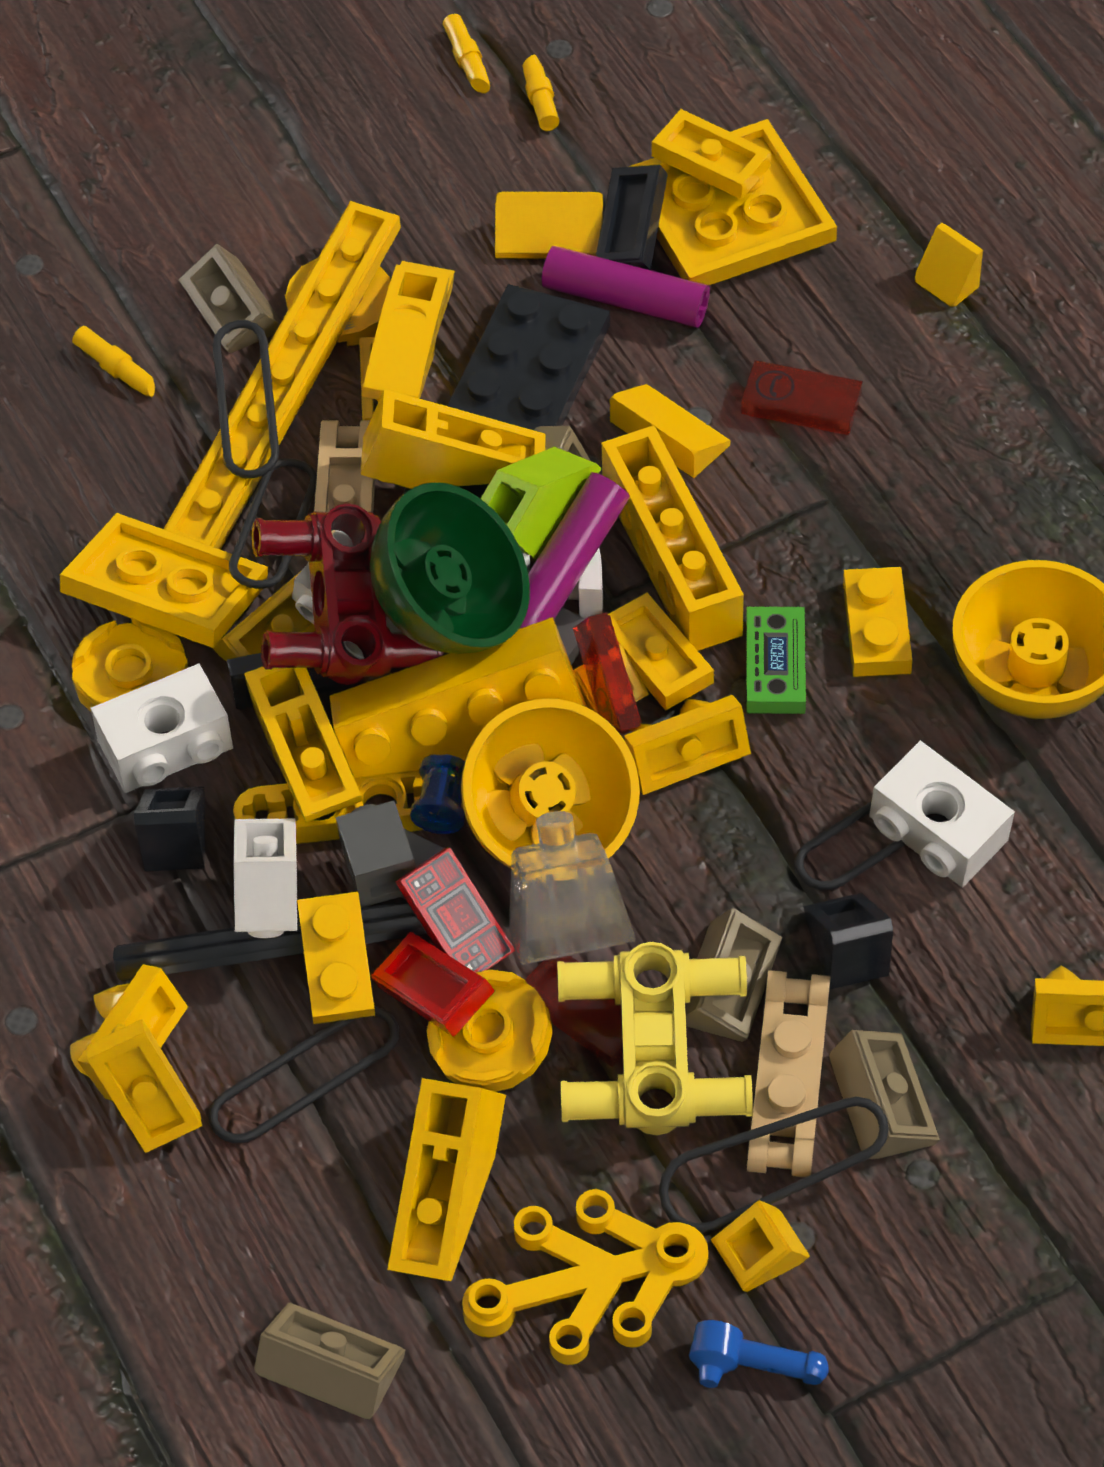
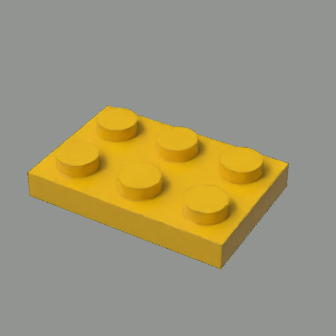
M116 513L60 574V592L211 648L215 647L263 589L249 588L240 584L232 577L229 571L231 553ZM242 557L239 558L237 568L242 575L252 580L268 579V566Z

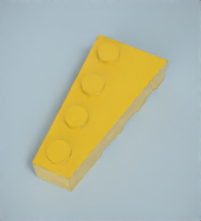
M553 617L518 629L511 638L490 649L475 653H449L330 695L333 729L354 778L464 765L468 751L481 730L504 710L525 701L553 698L575 702L587 707Z

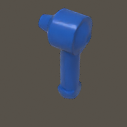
M704 1320L698 1322L695 1326L689 1358L699 1369V1382L705 1387H717L722 1375L734 1371L738 1365L803 1379L804 1383L812 1385L820 1384L829 1373L827 1359L821 1353L815 1351L804 1353L743 1339V1332L739 1328L723 1321Z

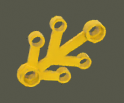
M599 1189L588 1190L581 1194L576 1202V1219L579 1227L590 1234L605 1232L637 1249L615 1256L553 1226L551 1215L544 1208L528 1206L521 1209L515 1216L514 1235L516 1242L526 1250H541L574 1267L505 1285L496 1279L479 1280L469 1286L464 1293L462 1300L464 1321L467 1327L478 1336L487 1338L497 1337L508 1331L512 1326L516 1311L583 1294L570 1318L557 1322L549 1334L550 1352L554 1359L565 1365H573L581 1362L587 1356L589 1338L621 1284L647 1276L634 1302L621 1304L615 1310L612 1320L615 1339L623 1346L639 1347L650 1339L652 1321L672 1286L687 1285L697 1279L705 1270L708 1263L707 1242L704 1236L691 1225L672 1222L658 1228L651 1227L616 1210L614 1201L607 1192ZM596 1205L603 1207L607 1211L605 1215L599 1218H591L584 1213L587 1208ZM530 1222H537L545 1227L541 1233L536 1235L527 1234L522 1230ZM670 1246H682L687 1249V1253L681 1257H671L664 1250ZM486 1296H494L500 1300L495 1307L488 1309L482 1308L477 1304L480 1298ZM628 1318H637L644 1323V1326L638 1331L631 1332L623 1329L621 1323ZM565 1335H574L581 1340V1343L575 1348L565 1349L558 1344V1341Z

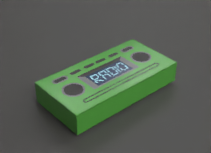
M747 607V713L805 714V607Z

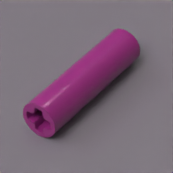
M558 246L550 248L542 271L543 288L696 328L701 325L709 302V285Z
M591 472L528 573L530 600L526 617L520 628L552 617L555 620L630 498L628 492L614 481L594 472Z

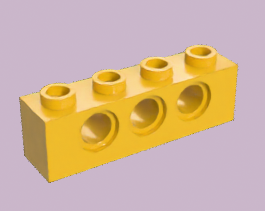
M655 425L601 442L602 475L617 483L630 495L628 502L619 514V518L672 622L697 651L743 636L744 594Z

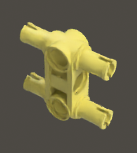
M647 942L638 945L631 951L620 952V955H614V961L572 963L557 961L559 1002H565V1000L615 999V1005H621L624 1073L618 1074V1081H561L562 1122H568V1120L619 1119V1125H625L626 1128H637L646 1134L658 1136L667 1134L676 1127L689 1126V1123L696 1122V1117L735 1115L752 1117L751 1075L730 1078L694 1079V1072H688L685 1003H690L691 997L740 995V997H746L747 972L745 956H739V958L689 959V953H683L682 950H672L662 943ZM656 970L663 973L668 980L660 987L647 988L639 984L636 978L644 971ZM656 1088L668 1092L672 1096L673 1101L665 1108L652 1109L644 1105L640 1097L646 1091Z

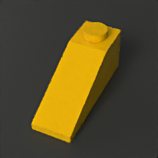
M384 389L363 436L360 475L410 489L426 483H446L455 486L490 484L498 469L545 451L546 434Z
M262 666L244 673L257 718L305 822L363 801L307 668H272V670H265Z
M422 1078L387 1270L452 1281L495 1159L506 1099L505 1094L479 1087Z

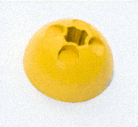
M1026 560L1006 564L978 578L962 595L953 618L955 654L965 677L972 687L984 699L999 709L1032 719H1050L1066 716L1087 707L1104 694V583L1079 568L1047 560Z
M553 698L535 699L519 703L504 710L481 730L469 749L464 762L461 797L464 813L473 834L482 847L500 863L512 870L533 877L548 879L570 877L589 871L605 862L627 838L634 824L639 805L640 789L637 767L630 749L622 736L598 713L567 700ZM525 793H529L532 803L536 805L534 808L529 804Z

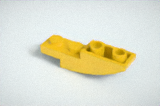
M402 261L400 265L396 264L378 322L363 384L362 397L376 399L379 402L383 390L387 389L420 399L434 357L436 337L452 292L454 270Z

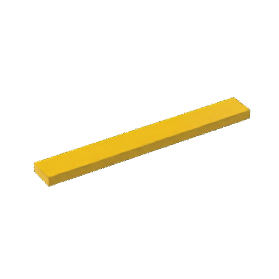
M350 201L268 344L279 445L401 228L398 215ZM261 359L228 415L232 459L235 465L244 470L261 468L268 462L271 455ZM221 429L164 527V530L220 550L262 477L242 478L234 475L226 467L223 458Z

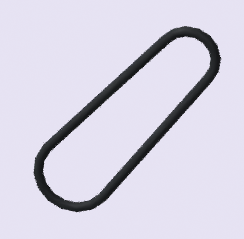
M856 1096L845 1098L684 1152L669 1163L661 1176L658 1190L661 1207L672 1222L691 1225L700 1233L715 1231L733 1222L757 1201L711 1222L695 1223L687 1221L676 1213L670 1203L668 1193L671 1177L677 1168L686 1162L854 1106L864 1107L874 1114L878 1120L879 1132L873 1145L759 1199L771 1205L861 1163L880 1152L887 1141L889 1131L887 1117L879 1105L870 1099Z

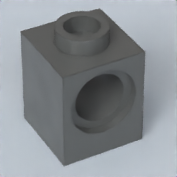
M395 801L379 805H363L354 809L351 813L336 817L342 851L355 891L359 893L361 908L403 896L395 881L416 867Z

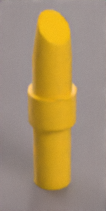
M459 14L448 15L444 18L442 25L453 46L452 52L459 67L464 70L474 90L480 93L489 92L490 82L476 42L471 39Z
M534 54L528 57L522 65L526 80L525 88L529 102L534 107L539 127L544 131H551L559 125V117L553 101L554 92L549 78L546 77L543 66Z
M87 326L77 329L73 335L72 343L96 360L104 371L116 379H121L143 395L154 396L155 384L153 377L134 363L130 355L118 346L109 344Z

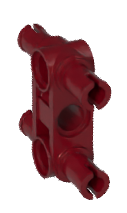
M345 503L335 506L329 512L314 511L308 514L305 520H264L256 518L252 527V548L256 557H263V555L305 556V559L309 562L315 626L314 632L265 631L261 643L262 664L265 670H272V668H314L315 672L323 677H329L337 683L349 685L358 683L365 677H381L389 673L391 668H410L443 656L444 652L422 646L402 632H391L386 624V614L375 595L370 572L372 544L381 523L377 515L367 512L358 505ZM332 530L342 531L347 534L352 540L353 546L348 547L338 543L332 535ZM349 641L356 644L361 649L364 659H355L347 655L341 642Z

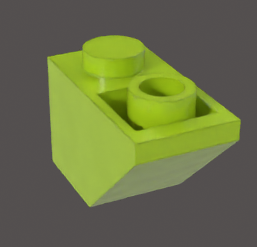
M554 446L498 469L481 499L502 518L514 535L521 551L530 555V561L535 563L590 473L599 474L602 468L592 461Z

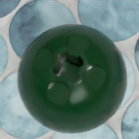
M426 483L406 492L385 514L372 544L370 572L377 600L388 619L398 630L422 646L440 652L455 654L475 653L490 649L505 642L518 631L526 617L530 600L528 570L520 546L511 530L486 502L471 492L455 485Z

